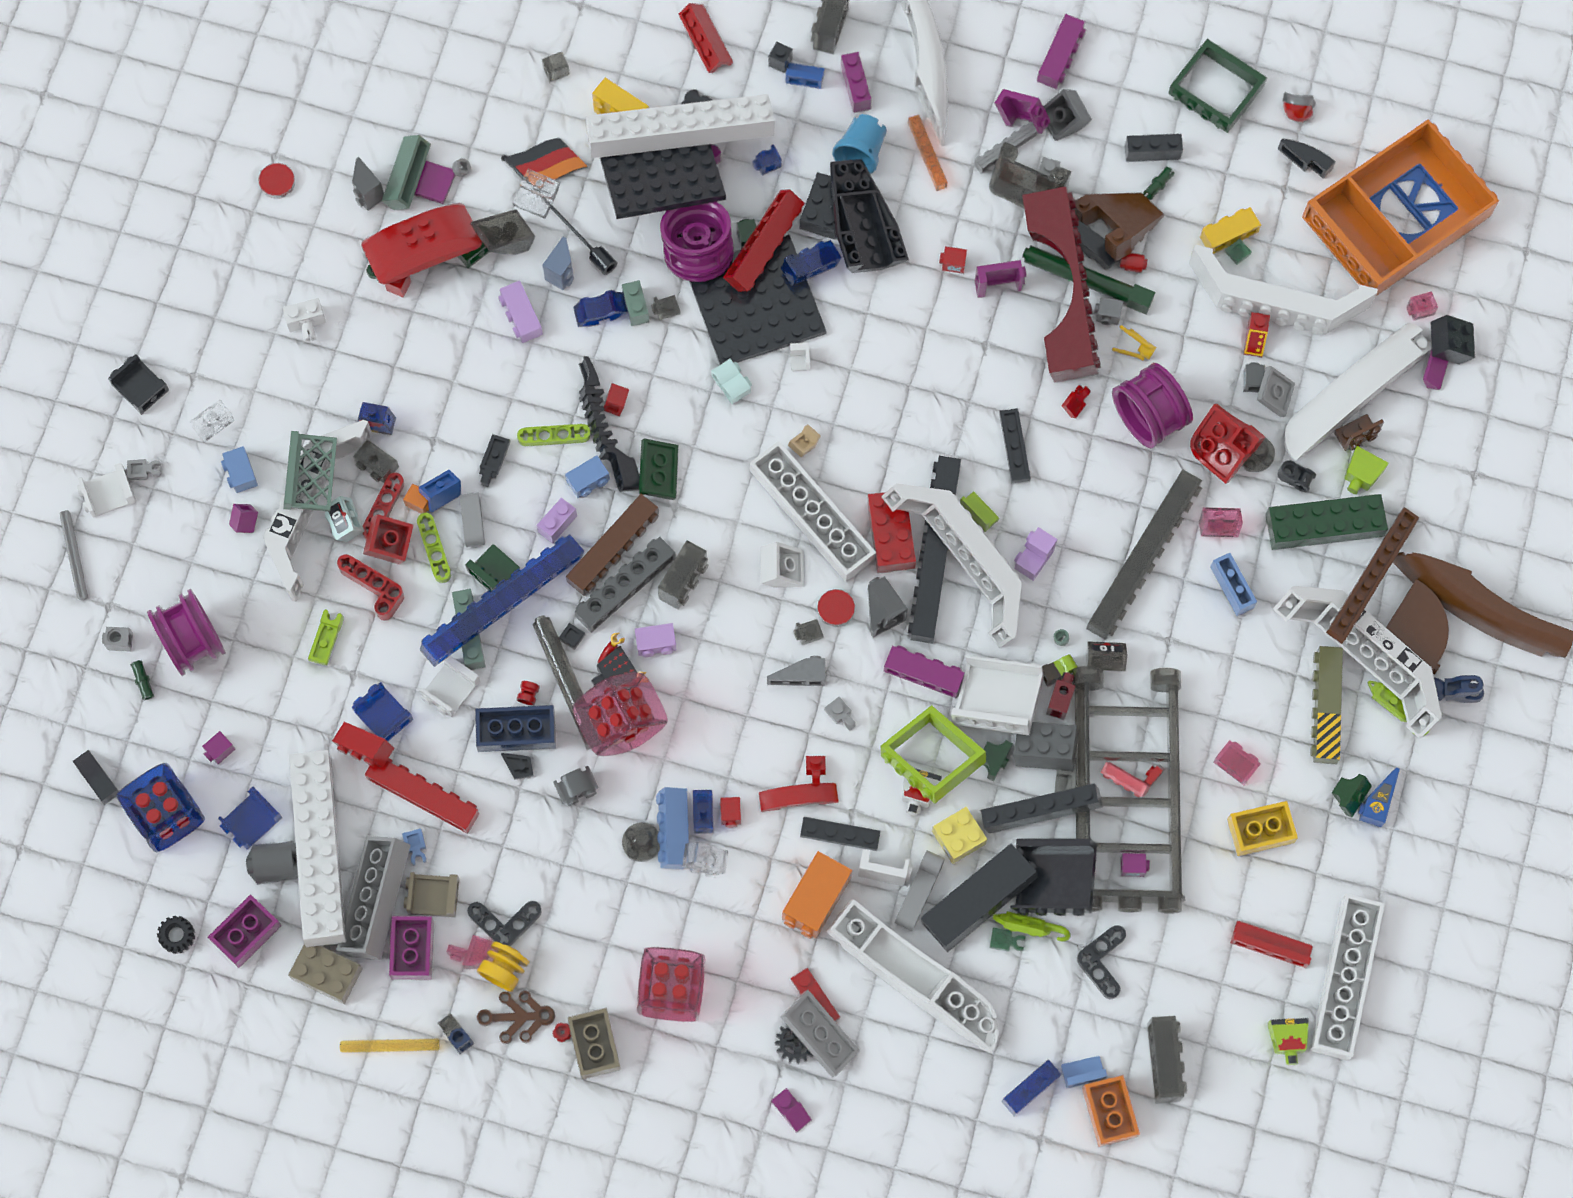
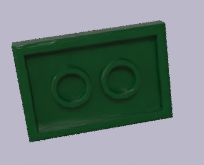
M645 438L641 440L639 494L669 500L676 499L678 445Z

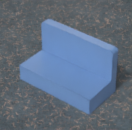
M1100 1056L1061 1065L1066 1088L1105 1080L1108 1077L1106 1069H1103Z

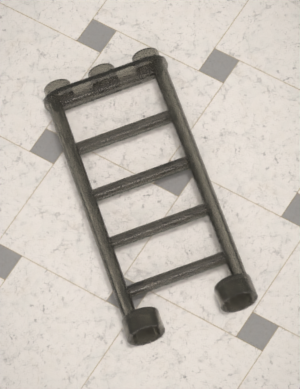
M1095 666L1074 668L1075 725H1077L1078 730L1075 758V788L1090 784V761L1167 762L1168 798L1101 797L1104 807L1168 808L1169 844L1097 843V852L1169 854L1170 891L1094 889L1092 912L1101 911L1102 902L1118 903V911L1125 913L1142 911V903H1158V912L1160 913L1182 912V902L1185 901V895L1182 894L1178 711L1181 671L1175 668H1157L1150 671V689L1156 692H1166V707L1089 706V691L1099 690L1104 687V670ZM1089 715L1167 717V753L1089 751ZM1090 811L1076 814V839H1090Z

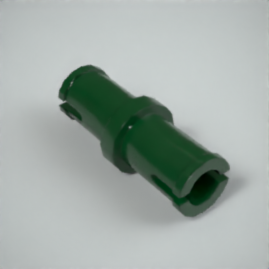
M1165 167L1157 177L1152 179V183L1143 191V194L1149 200H1152L1160 190L1166 187V183L1174 176V171L1170 167Z
M142 660L132 662L130 666L136 679L134 681L139 687L142 700L153 698L154 694L149 683L150 677L146 675Z

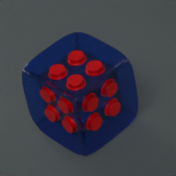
M166 762L146 771L123 787L116 795L117 800L133 825L146 839L148 846L156 853L174 845L196 830L205 821L204 814L175 775L171 766Z

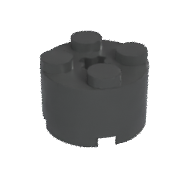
M585 766V771H581V768L561 776L559 783L556 780L553 782L562 803H567L568 807L579 802L578 798L583 796L590 798L597 794L596 789L599 787L589 766Z

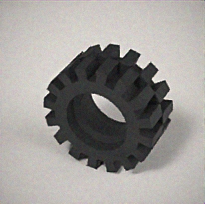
M176 915L172 916V918L167 917L165 922H161V927L158 926V942L166 951L177 954V952L183 953V950L187 951L188 947L193 945L195 929L186 918L184 919L182 916L177 917ZM173 928H181L184 932L183 938L178 942L171 941L169 939V932Z

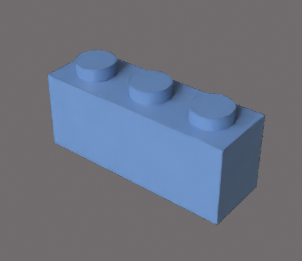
M1231 553L1213 560L1210 568L1236 616L1254 609L1257 600Z

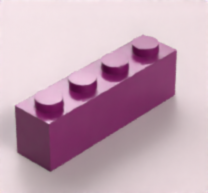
M1065 13L1038 72L1036 82L1057 89L1059 83L1063 84L1066 77L1064 72L1066 68L1070 69L1073 61L1071 58L1072 54L1077 53L1080 46L1078 41L1084 38L1087 30L1084 28V20Z
M903 646L891 647L883 672L956 698L965 674L961 668L946 666L938 659H927L925 655L915 652V654L911 653Z

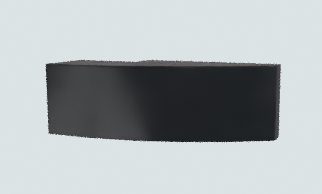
M1282 138L1277 148L1304 172L1310 167L1323 179L1333 170L1336 163L1335 160L1322 151L1298 141Z
M1079 221V226L1076 227L1081 235L1082 244L1079 245L1083 253L1088 258H1093L1104 270L1111 268L1116 261L1105 251V239Z
M89 750L72 761L104 805L120 794Z

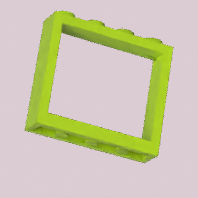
M932 705L880 746L881 757L885 760V763L894 767L898 775H903L913 788L919 789L924 798L928 797L934 804L986 763V751ZM928 723L934 726L969 757L968 760L935 786L894 751Z

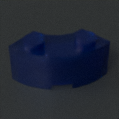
M608 290L604 294L593 298H582L573 306L578 327L600 325L599 321L609 318L610 321H613L628 313L623 292H615V290Z

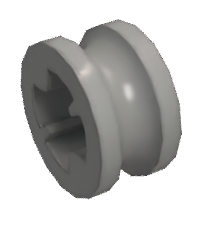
M461 158L453 163L452 169L455 175L463 177L470 172L471 166L466 159Z

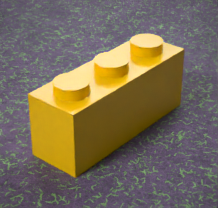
M1251 207L1247 209L1242 208L1230 217L1225 216L1213 225H1206L1202 229L1200 239L1205 247L1212 248V253L1215 254L1259 233L1261 223Z

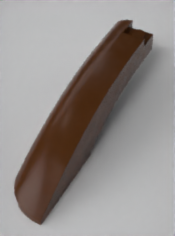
M1399 552L1394 559V565L1412 583L1417 579L1425 584L1438 597L1444 609L1481 632L1540 657L1546 652L1555 657L1566 658L1573 644L1572 630L1539 619L1508 603L1472 576L1471 570L1432 556L1414 552L1406 555L1404 552Z

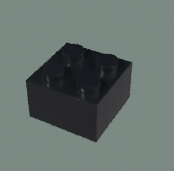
M1450 315L1442 316L1430 322L1433 357L1458 365L1475 358L1473 323Z

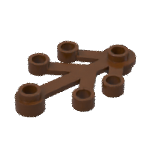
M504 991L500 993L499 1000L502 1004L509 1006L515 1013L492 1014L489 1010L483 1009L478 1012L477 1021L481 1026H489L492 1022L515 1021L499 1037L503 1044H509L512 1041V1036L526 1021L535 1020L527 1030L520 1033V1040L523 1043H529L532 1040V1035L542 1025L548 1026L554 1022V1010L550 1006H540L528 991H522L519 994L520 1001L524 1004L527 1003L535 1011L526 1012L511 998L509 992ZM523 994L529 995L527 1000L521 999ZM503 995L509 996L507 1001H503L501 998ZM548 1013L549 1018L543 1019L542 1014ZM484 1015L489 1016L487 1022L482 1021ZM505 1034L509 1035V1040L507 1041L502 1040V1036ZM523 1034H529V1039L523 1040Z

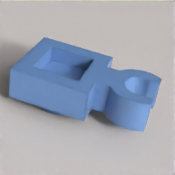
M422 829L402 833L404 842L411 845L409 853H413L411 855L412 864L416 865L415 859L417 857H422L423 862L426 863V856L421 852V850L426 849Z

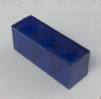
M831 240L821 241L813 248H805L797 255L791 254L784 259L781 270L791 286H794L837 267L842 257Z
M1048 1059L1008 1093L1001 1102L1015 1117L1055 1083L1062 1074Z

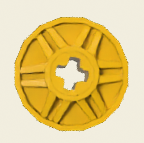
M494 941L491 947L495 951L488 950L487 952L493 961L482 960L476 972L494 985L513 992L519 982V979L513 973L523 974L525 970L521 966L527 967L530 962L511 946Z

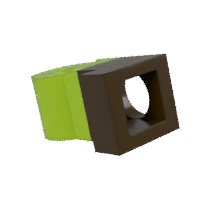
M1071 654L1065 655L1050 664L1043 665V681L1048 687L1056 683L1057 680H1061L1063 672L1073 673L1076 671L1078 666Z

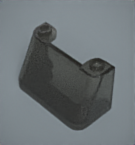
M1004 141L989 182L991 193L1024 208L1022 195L1066 186L1068 189L1072 171L1063 167H1056L1047 176L1016 162L1018 157L1017 148Z

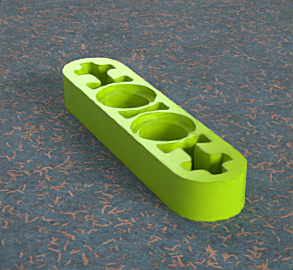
M586 424L524 427L517 432L518 442L522 446L584 443L591 437L590 428ZM562 430H566L569 433L565 439H561L558 436V433ZM571 430H574V437H575V438H572V432H571ZM580 430L585 432L584 437H580V434L577 433H580ZM533 432H536L537 440H534V437H528L526 441L523 439L525 433L528 436H534ZM548 432L550 437L547 440H542L539 437L540 433Z
M422 513L417 518V525L434 578L439 583H446L451 578V571L434 518L429 513ZM427 518V520L429 521L428 525L430 530L427 531L423 523V519ZM429 535H434L437 538L432 544L426 542V538ZM435 552L442 554V558L438 561H434L431 558ZM442 565L443 571L447 572L445 573V577L442 578L441 575H439L440 571L438 566Z

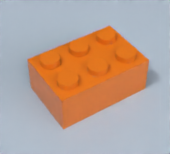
M1123 1075L1089 1083L1082 1087L1098 1147L1137 1138L1140 1135Z

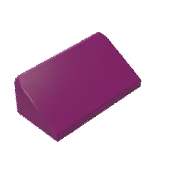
M1432 349L1423 381L1427 388L1440 390L1448 361L1433 357Z

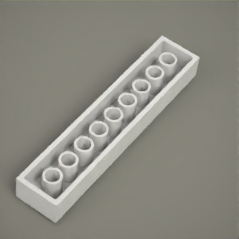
M769 94L589 115L586 116V130L591 158L771 137L775 136V120Z
M328 750L289 754L303 941L306 947L345 943L346 935L331 757Z

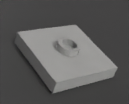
M1268 366L1265 369L1256 400L1278 416L1286 417L1295 383L1272 366Z

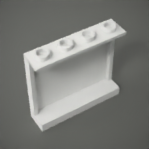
M966 655L967 666L956 708H952L951 712L953 724L1029 735L1044 677L1042 666L1035 663L1026 664L1018 661H1004L998 658L989 659L977 655Z

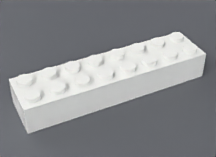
M780 441L749 463V471L845 582L875 560V550Z
M1345 894L1342 897L1309 1051L1347 1061L1353 1057L1385 906L1384 903L1350 894Z

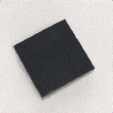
M569 623L560 635L559 640L575 650L586 634Z

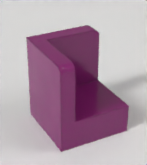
M233 504L229 525L236 533H253L258 511L251 504Z

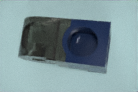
M451 1013L438 1022L459 1055L474 1044Z

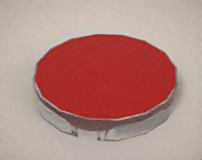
M272 163L261 170L258 184L267 197L274 199L283 198L293 191L295 175L287 165Z
M832 589L821 595L817 605V612L824 624L841 627L852 620L855 614V603L849 593L840 589Z

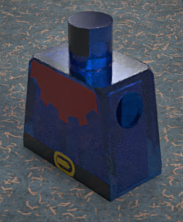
M362 402L358 422L366 420L369 423L371 432L392 435L396 417L387 406Z

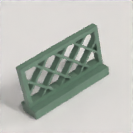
M291 431L283 509L291 510V508L330 512L337 444L336 437L299 434V431ZM302 440H310L314 446L306 451L301 445ZM324 442L333 443L332 449L327 453L320 447ZM317 448L323 456L315 461L309 453ZM305 456L312 462L306 469L300 464V460ZM326 458L331 466L323 471L318 463ZM314 466L321 472L315 479L308 473ZM305 474L311 482L302 487L298 482V478ZM323 476L329 481V485L324 489L316 483ZM312 484L320 491L313 497L306 491ZM302 492L309 499L304 504L296 503V497ZM322 494L327 499V506L318 505L315 499Z

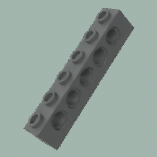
M661 537L651 540L643 552L639 551L632 558L633 560L628 565L624 564L618 570L619 573L614 577H609L601 589L594 590L586 602L582 601L577 605L575 616L591 633L676 559L675 551ZM654 555L657 557V560L649 561L648 557ZM636 568L643 569V572L640 574H636L633 571ZM623 580L629 582L627 586H621L619 583ZM607 593L615 594L612 599H607L605 595ZM599 605L601 607V609L596 612L591 610L592 606Z

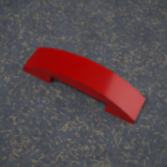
M812 783L759 792L761 812L817 803L819 805L839 803L836 783H820V785H812Z

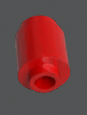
M1130 253L1121 258L1120 268H1124L1125 271L1142 273V270H1146L1148 259H1144L1145 255Z

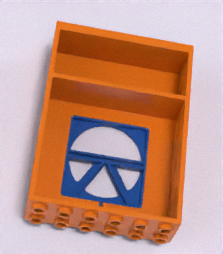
M1427 119L1309 200L1302 218L1354 280L1360 285L1378 289L1376 294L1378 296L1491 217L1499 200L1497 195L1486 186L1485 181L1477 176L1473 167L1464 161L1461 153L1451 146L1449 139L1439 132L1436 124ZM1404 181L1415 182L1409 197L1400 188L1398 183ZM1423 183L1432 188L1439 198V202L1414 204ZM1389 189L1425 229L1424 231L1415 234L1400 233L1381 213L1380 206L1384 194ZM1439 210L1440 213L1432 225L1421 211Z

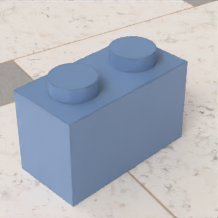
M244 446L222 453L224 460L221 461L224 471L229 473L230 477H227L230 489L234 487L236 493L258 486Z
M598 455L565 474L566 481L577 498L588 496L593 489L605 486L608 480H610L609 472Z

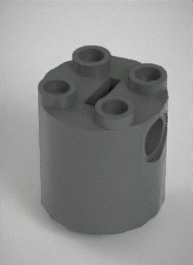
M290 840L283 843L274 842L253 845L246 858L247 873L257 885L280 882L286 879H298L296 843Z

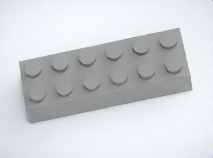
M366 836L344 919L346 942L338 943L336 951L351 957L381 960L410 844L397 838Z

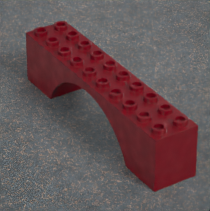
M1067 186L1022 195L1027 229L1032 240L1045 244L1061 254L1070 265L1073 276V295L1069 309L1060 324L1044 337L1049 374L1054 382L1098 375V368H1101V363L1097 352H1095L1098 350L1097 340L1094 334H1092L1095 332V325L1090 316L1093 314L1092 306L1087 298L1090 297L1089 287L1086 284V280L1084 281V279H1087V273L1082 263L1084 261L1083 250H1081L1079 245L1082 244L1081 235L1076 227L1079 226V221L1075 213V198L1072 192L1068 191Z

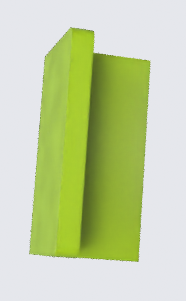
M974 491L966 498L963 496L960 499V504L970 512L972 519L981 526L984 532L999 521V517Z

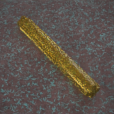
M439 1039L340 1041V1052L438 1051L440 1048Z

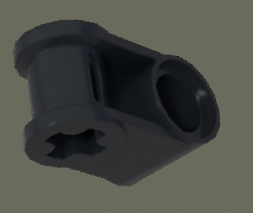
M1291 460L1285 461L1277 473L1281 481L1301 492H1309V485L1312 479L1316 478L1314 471ZM1284 469H1289L1292 474L1285 473Z

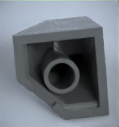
M885 576L872 579L868 584L867 594L870 632L873 638L906 621L908 609Z

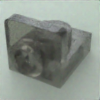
M675 295L659 300L657 296L653 297L654 304H651L653 314L657 315L659 320L680 314Z
M817 619L800 624V622L795 623L794 636L797 641L800 640L801 645L824 638Z

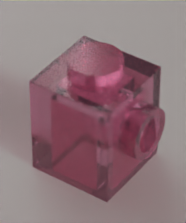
M1432 291L1411 297L1407 304V312L1412 316L1413 321L1435 315L1438 309Z

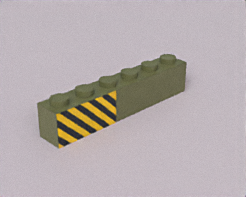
M1319 646L1317 652L1313 654V663H1316V670L1313 671L1312 680L1316 682V685L1312 691V700H1315V707H1312L1311 718L1314 719V726L1311 727V738H1314V745H1311L1310 756H1313V763L1337 764L1340 760L1343 648Z

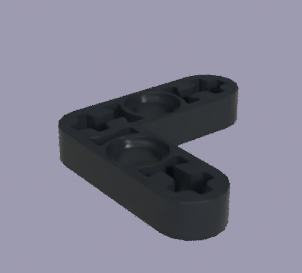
M529 901L505 925L480 902L471 903L467 912L471 920L495 942L501 943V937L498 934L494 937L493 934L497 933L500 927H502L503 929L500 932L504 936L509 935V942L503 941L501 944L511 946L541 916L542 909L538 902ZM530 906L532 908L536 906L537 913H531L528 916V919H530V921L527 922L526 918L521 914L524 913L526 916L530 912L528 908ZM480 907V912L485 918L482 920L477 914L473 916V908L478 909ZM517 919L524 921V927L520 930L513 927V923ZM488 920H494L496 927L493 930H487L485 923Z
M1120 925L1112 926L1083 948L1077 956L1079 966L1101 994L1109 1000L1115 999L1119 995L1120 985L1100 959L1125 940L1126 931ZM1114 930H1115V932H1119V931H1120V932H1121V935H1120V938H1121V939H1119V938L1116 937V938L1113 939V940L1111 941V943H1110V941H1109L1108 939L1113 936V934H1114L1113 931H1114ZM1102 941L1106 943L1107 950L1104 952L1098 951L1096 948L1097 942ZM1082 954L1091 956L1089 961L1092 965L1094 962L1097 963L1090 971L1087 969L1090 967V964L1087 961L1082 962ZM1095 969H1101L1104 972L1102 979H1096L1093 976ZM1106 978H1109V981H1107V984H1108L1110 987H1113V986H1114V987L1116 988V989L1114 990V993H1115L1114 995H1113V993H1109V994H1108V993L1106 992L1107 989H1108V987L1106 986V984H1104L1103 986L1100 985L1101 983H1103V982L1106 980Z

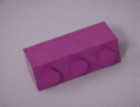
M859 51L841 55L840 66L853 113L870 110L872 99Z

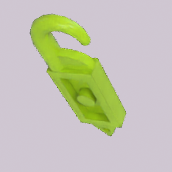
M1369 680L1367 683L1373 695L1371 698L1401 722L1406 723L1407 719L1402 700L1381 682Z
M1010 911L1002 914H993L992 919L1004 925L1005 929L1013 932L1018 931L1030 936L1042 937L1049 935L1052 931L1064 935V937H1057V941L1064 942L1071 938V933L1067 928L1045 922L1046 920L1018 915Z

